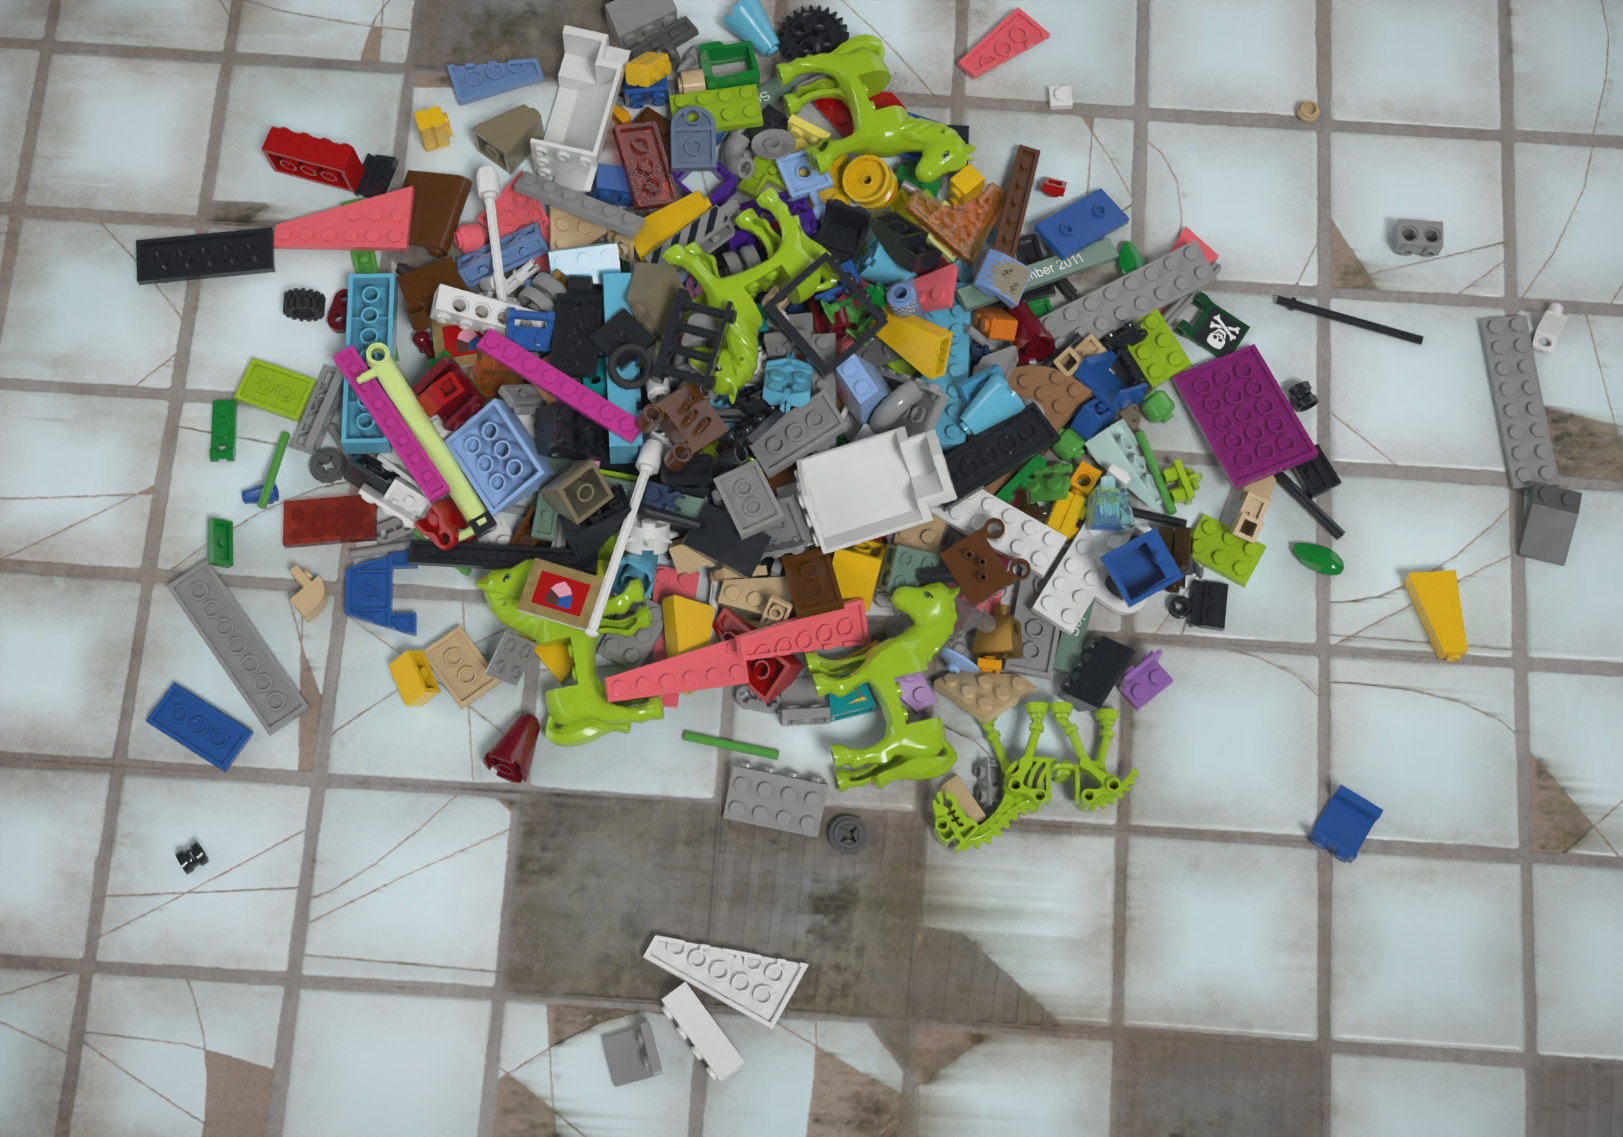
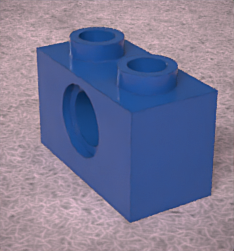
M1095 398L1082 407L1071 427L1076 430L1079 436L1090 440L1110 426L1120 409L1111 411L1098 398Z

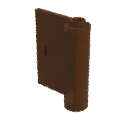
M409 170L402 187L403 189L413 186L415 189L409 245L425 247L429 254L435 258L446 257L453 241V233L457 230L470 193L472 182L460 175Z

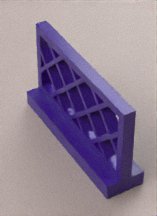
M787 191L778 193L779 198L788 207L792 208L790 211L792 216H795L797 210L804 212L797 214L799 215L804 233L806 235L815 233L817 231L816 218L813 210L810 209L806 197L800 198L795 203L788 201L790 197ZM756 200L739 204V209L742 212L752 208L757 210L756 214L758 217L762 212L771 214L766 219L769 224L775 222L773 221L775 219L774 215L769 210L760 207ZM737 224L734 226V229L740 231L735 232L734 236L727 241L729 251L733 250L737 255H739L740 248L748 244H753L756 250L762 248L755 235L749 231L741 230Z

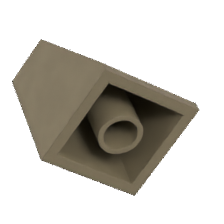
M523 104L474 126L472 132L477 151L512 175L531 154V138L544 140L545 134L541 114L535 108L530 109Z
M638 262L635 265L627 301L636 320L652 336L662 337L678 288H685L674 265Z
M593 459L576 462L541 489L549 506L577 525L614 497Z

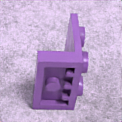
M1158 649L1155 653L1152 650L1149 651L1141 659L1142 662L1137 667L1134 665L1129 667L1123 673L1124 677L1120 680L1121 685L1118 691L1136 711L1140 710L1174 681L1158 663L1163 653L1161 649Z

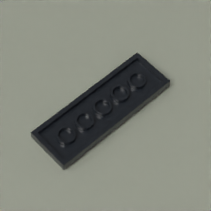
M272 227L136 240L137 282L139 285L275 272L274 231Z
M1034 401L1025 406L1022 412L994 425L944 456L957 499L941 503L939 506L943 512L951 509L1060 441L1061 436Z

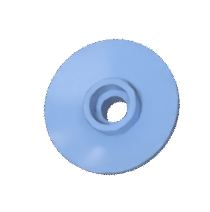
M942 646L938 652L948 663L946 668L955 674H959L960 671L967 673H979L980 671L979 667L972 661L947 647Z

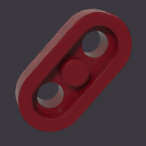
M342 289L336 293L327 319L330 329L338 334L346 332L347 301L344 302L342 299L348 297V289ZM342 317V320L340 322H336V318Z

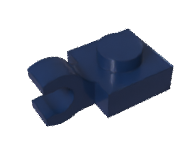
M976 344L972 345L971 366L978 365L981 358L989 354V345H985V347L981 345L976 347Z

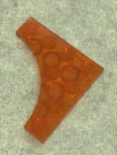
M992 182L987 185L982 194L968 204L947 206L941 205L940 202L931 199L916 189L912 191L903 209L964 263L970 265L974 262L1004 206L1006 193Z

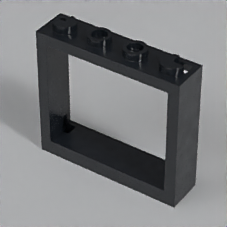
M827 251L762 308L766 316L823 380L879 333L889 322L886 319L888 316L881 307L876 308L873 305L870 294L864 289L861 291L855 284L857 281L850 272L845 273L840 267L841 262L834 254L829 255ZM824 264L828 266L877 322L829 365L825 363L776 307L777 304Z

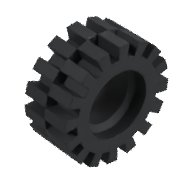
M290 289L284 293L283 314L288 318L292 317L293 320L318 321V319H322L325 315L326 297H324V294H320L319 291L313 292V289Z

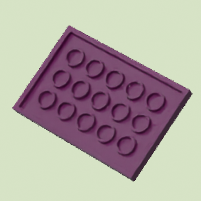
M1255 344L1172 376L1175 388L1234 491L1318 457V450Z

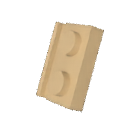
M757 565L751 578L767 575V566ZM725 567L710 573L711 582L743 579Z

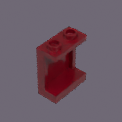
M443 357L411 389L417 396H420L431 384L450 371L456 372L469 393L437 414L445 423L443 428L447 431L455 432L472 415L477 414L483 408L482 405L487 399L454 359Z

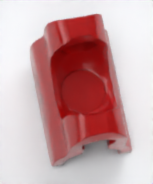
M452 499L434 502L426 512L425 518L414 522L415 527L421 534L431 538L436 546L443 550L452 549L457 543H471L474 540L472 535L459 542L458 530H464L468 524ZM443 536L450 539L448 544L443 541Z

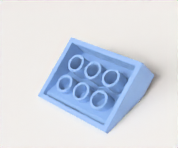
M494 398L444 441L492 516H496L538 491L557 475L545 456L537 454V444L519 417L514 414L513 408L506 405L504 400Z

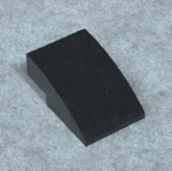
M896 211L869 216L867 220L876 238L899 265L910 273L937 268L943 251L926 241L929 232Z
M703 502L695 518L705 520V529L702 532L689 529L682 545L714 564L725 567L743 579H751L772 537L761 531L742 540L729 513Z

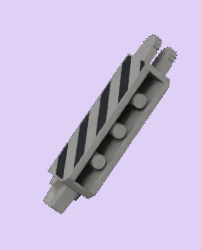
M730 200L721 207L715 205L645 256L646 263L670 265L662 258V255L670 247L679 243L684 248L692 242H697L703 252L708 254L713 252L735 234V219L742 213V210L739 209L738 201ZM674 265L679 276L686 271L682 267Z

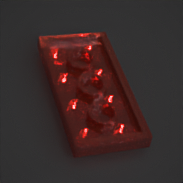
M657 122L614 126L612 132L635 211L663 208L678 201L679 197Z
M362 495L284 501L283 546L285 548L377 541L378 505L366 502L361 497Z

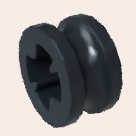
M1176 596L1169 605V613L1176 619L1187 617L1191 610V602L1185 596ZM1175 603H1178V605L1180 603L1184 604V612L1182 610L1180 612L1176 611L1177 605Z

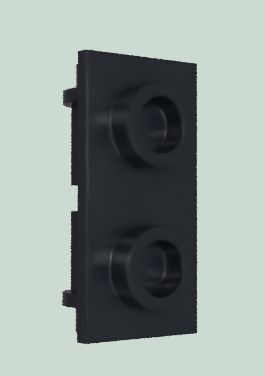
M1141 319L1137 322L1131 320L1122 326L1123 329L1120 331L1112 330L1110 334L1103 336L1104 340L1101 344L1103 346L1106 345L1108 351L1112 350L1115 353L1116 350L1122 347L1124 350L1128 349L1125 340L1128 341L1131 347L1146 340L1148 332L1145 328L1140 327L1144 320Z
M1123 347L1116 350L1117 358L1112 367L1119 379L1128 388L1143 383L1149 385L1129 350H1124Z

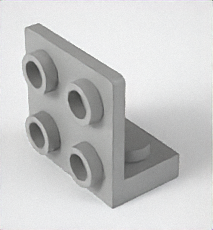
M812 313L788 315L789 322L812 347V334H814ZM768 326V333L764 334L768 357L785 356L788 351H790V355L792 351L795 354H800L781 331H774Z
M796 678L789 687L781 692L782 726L830 724L829 694L817 697L812 678Z
M650 1021L641 1023V1028L603 1038L615 1087L663 1074Z

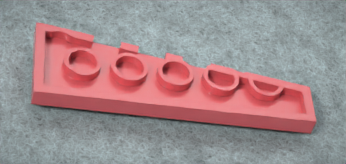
M657 566L653 602L662 606L663 598L672 595L695 601L700 571L691 574H684V572L678 574L676 568ZM665 630L653 649V663L667 659ZM680 693L664 695L661 698L663 707L677 709Z
M857 597L843 602L844 609L802 619L794 617L737 635L735 637L739 659L747 661L774 657L775 655H790L795 652L805 653L817 649L827 650L832 649V647L869 644L870 639L864 599Z
M736 638L604 678L607 703L748 684L749 676L747 663L739 659Z

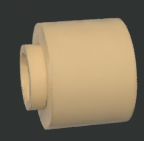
M703 69L680 72L681 77L677 78L679 94L706 91Z

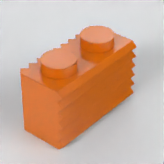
M983 306L977 308L972 316L973 327L985 335L986 338L1004 341L1015 340L1018 321L1001 308H985Z

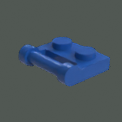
M507 307L505 337L527 351L551 353L555 312L552 310H546V312L516 310L515 307ZM515 319L545 321V327L515 326Z

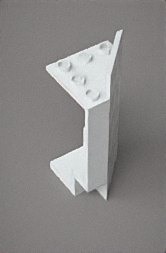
M565 25L563 29L565 54L558 74V93L544 140L531 138L530 146L534 173L544 178L554 177V183L580 193L591 191L625 73V65L628 62L631 51L609 46L608 34Z
M905 426L796 460L797 470H794L797 482L776 488L778 496L794 493L812 539L807 546L813 544L816 547L821 546L823 554L932 521L931 507L957 499L935 429L908 437Z

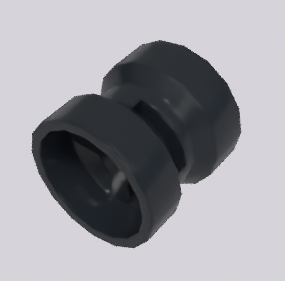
M1308 381L1300 382L1288 390L1291 399H1294L1296 402L1295 407L1298 412L1309 410L1319 402L1316 395L1312 394V387Z
M197 841L191 844L190 848L186 851L181 850L175 854L187 875L192 873L195 867L199 865L204 866L209 863L204 850Z

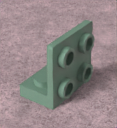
M887 543L877 589L894 593L897 588L902 586L923 587L931 584L921 583L919 572L921 569L938 568L940 555Z

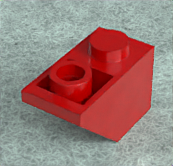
M450 371L431 384L417 400L428 416L432 418L469 393L458 374Z

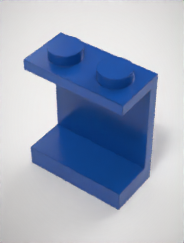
M1112 350L1084 358L1074 376L1083 385L1092 390V393L1111 411L1120 408L1124 409L1129 405L1139 404L1144 399V393L1149 385L1143 383L1128 388L1109 370L1117 358V355Z
M1340 785L1308 838L1313 840L1312 843L1316 847L1323 850L1328 849L1334 853V857L1339 861L1351 863L1356 859L1358 850L1384 810L1345 786Z

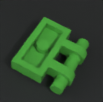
M1058 462L1052 466H1046L1042 471H1035L1030 476L1034 477V479L1022 491H1030L1031 502L1067 499L1071 480L1068 475L1065 476V473L1073 472L1072 464Z

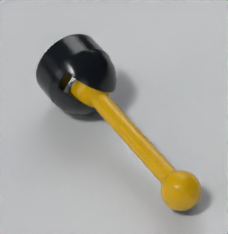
M880 630L872 636L871 644L844 658L839 657L837 660L856 657L868 651L873 646L888 639L885 632Z

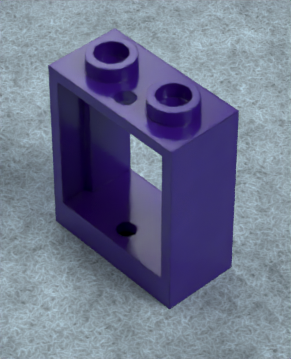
M717 161V171L711 172L724 184L709 197L713 207L715 205L719 207L726 203L738 192L737 187L739 186V180ZM671 171L669 176L670 186L683 197L692 194L693 192L681 183L692 171Z

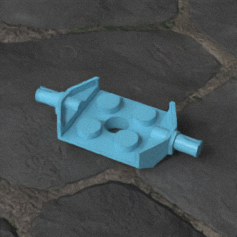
M788 351L786 358L766 361L763 399L772 406L781 405L780 410L784 412L786 407V413L790 411V406L801 408L809 403L813 368L809 363L795 359L796 354L793 351L791 356L790 351Z

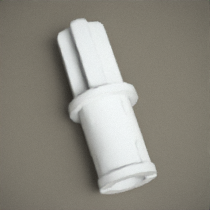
M529 259L521 268L513 270V274L506 279L507 295L521 284L523 285L527 279L540 270L538 263L534 265V259Z

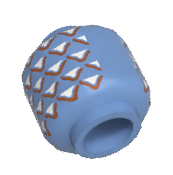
M899 282L889 288L886 299L890 311L894 315L906 317L916 311L918 298L915 289L910 284Z

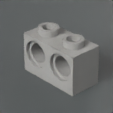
M1398 219L1393 228V253H1400L1404 256L1418 254L1425 257H1434L1439 255L1444 246L1442 221ZM1403 237H1408L1411 241L1405 240ZM1426 238H1430L1433 242L1427 241Z

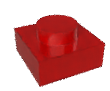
M1045 177L1042 192H1046V195L1050 197H1063L1067 182Z

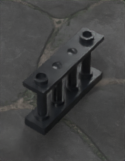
M678 288L651 373L653 382L663 385L665 378L681 379L702 385V394L708 397L709 391H713L716 385L717 377L714 375L730 324L734 325L736 321L737 311L733 302L728 301L726 310L693 302L688 290ZM693 311L722 319L719 332L686 324L683 320L685 313ZM687 333L716 341L712 354L678 345V342H676L678 335ZM680 355L709 363L705 376L673 368L669 364L671 357Z

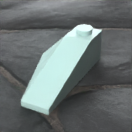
M1123 418L1085 442L1090 456L1095 458L1096 462L1104 469L1108 470L1115 464L1128 473L1129 477L1132 478L1128 489L1148 506L1155 509L1163 503L1153 476L1148 474L1145 464L1147 462L1145 457H1140L1135 447L1139 443Z

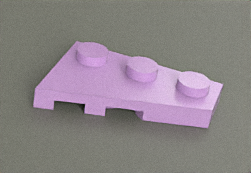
M922 673L895 680V683L899 682L901 686L902 696L899 697L900 700L914 713L917 714L937 703V699Z

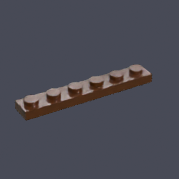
M1020 144L1017 149L993 247L994 250L1014 259L1041 152L1040 150Z

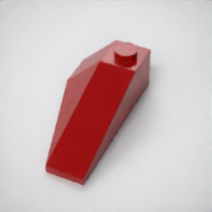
M727 607L723 608L712 625L721 642L757 629ZM792 653L790 655H775L774 657L747 660L749 676L747 686L761 700L769 703L794 682L805 664Z

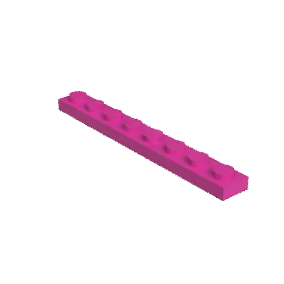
M489 328L476 345L477 349L627 443L632 445L640 434L641 430L638 429L634 416L495 330Z
M353 345L333 355V361L430 504L450 493L449 486L375 377L367 382L358 384L356 378L369 369Z

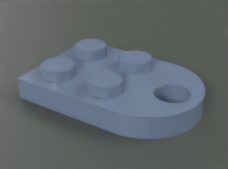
M687 106L680 109L672 118V172L717 171L716 124L712 114L705 108ZM690 114H696L699 116V119L696 122H690L687 120V117Z

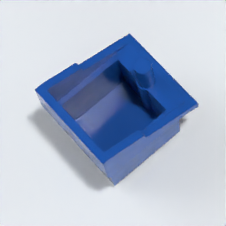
M1156 528L1100 557L1128 608L1184 578Z

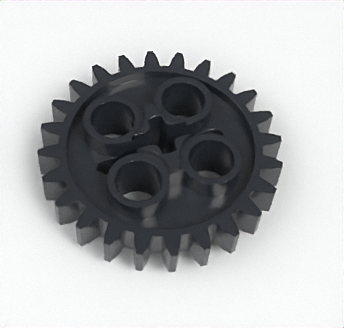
M812 5L809 6L807 11L801 6L800 13L793 10V17L787 15L786 22H782L781 29H779L781 53L785 52V60L791 58V62L796 58H806L807 54L815 56L821 53H831L849 39L847 24H843V17L837 19L836 11L829 14V7L825 11H821V5L817 7V10H814Z

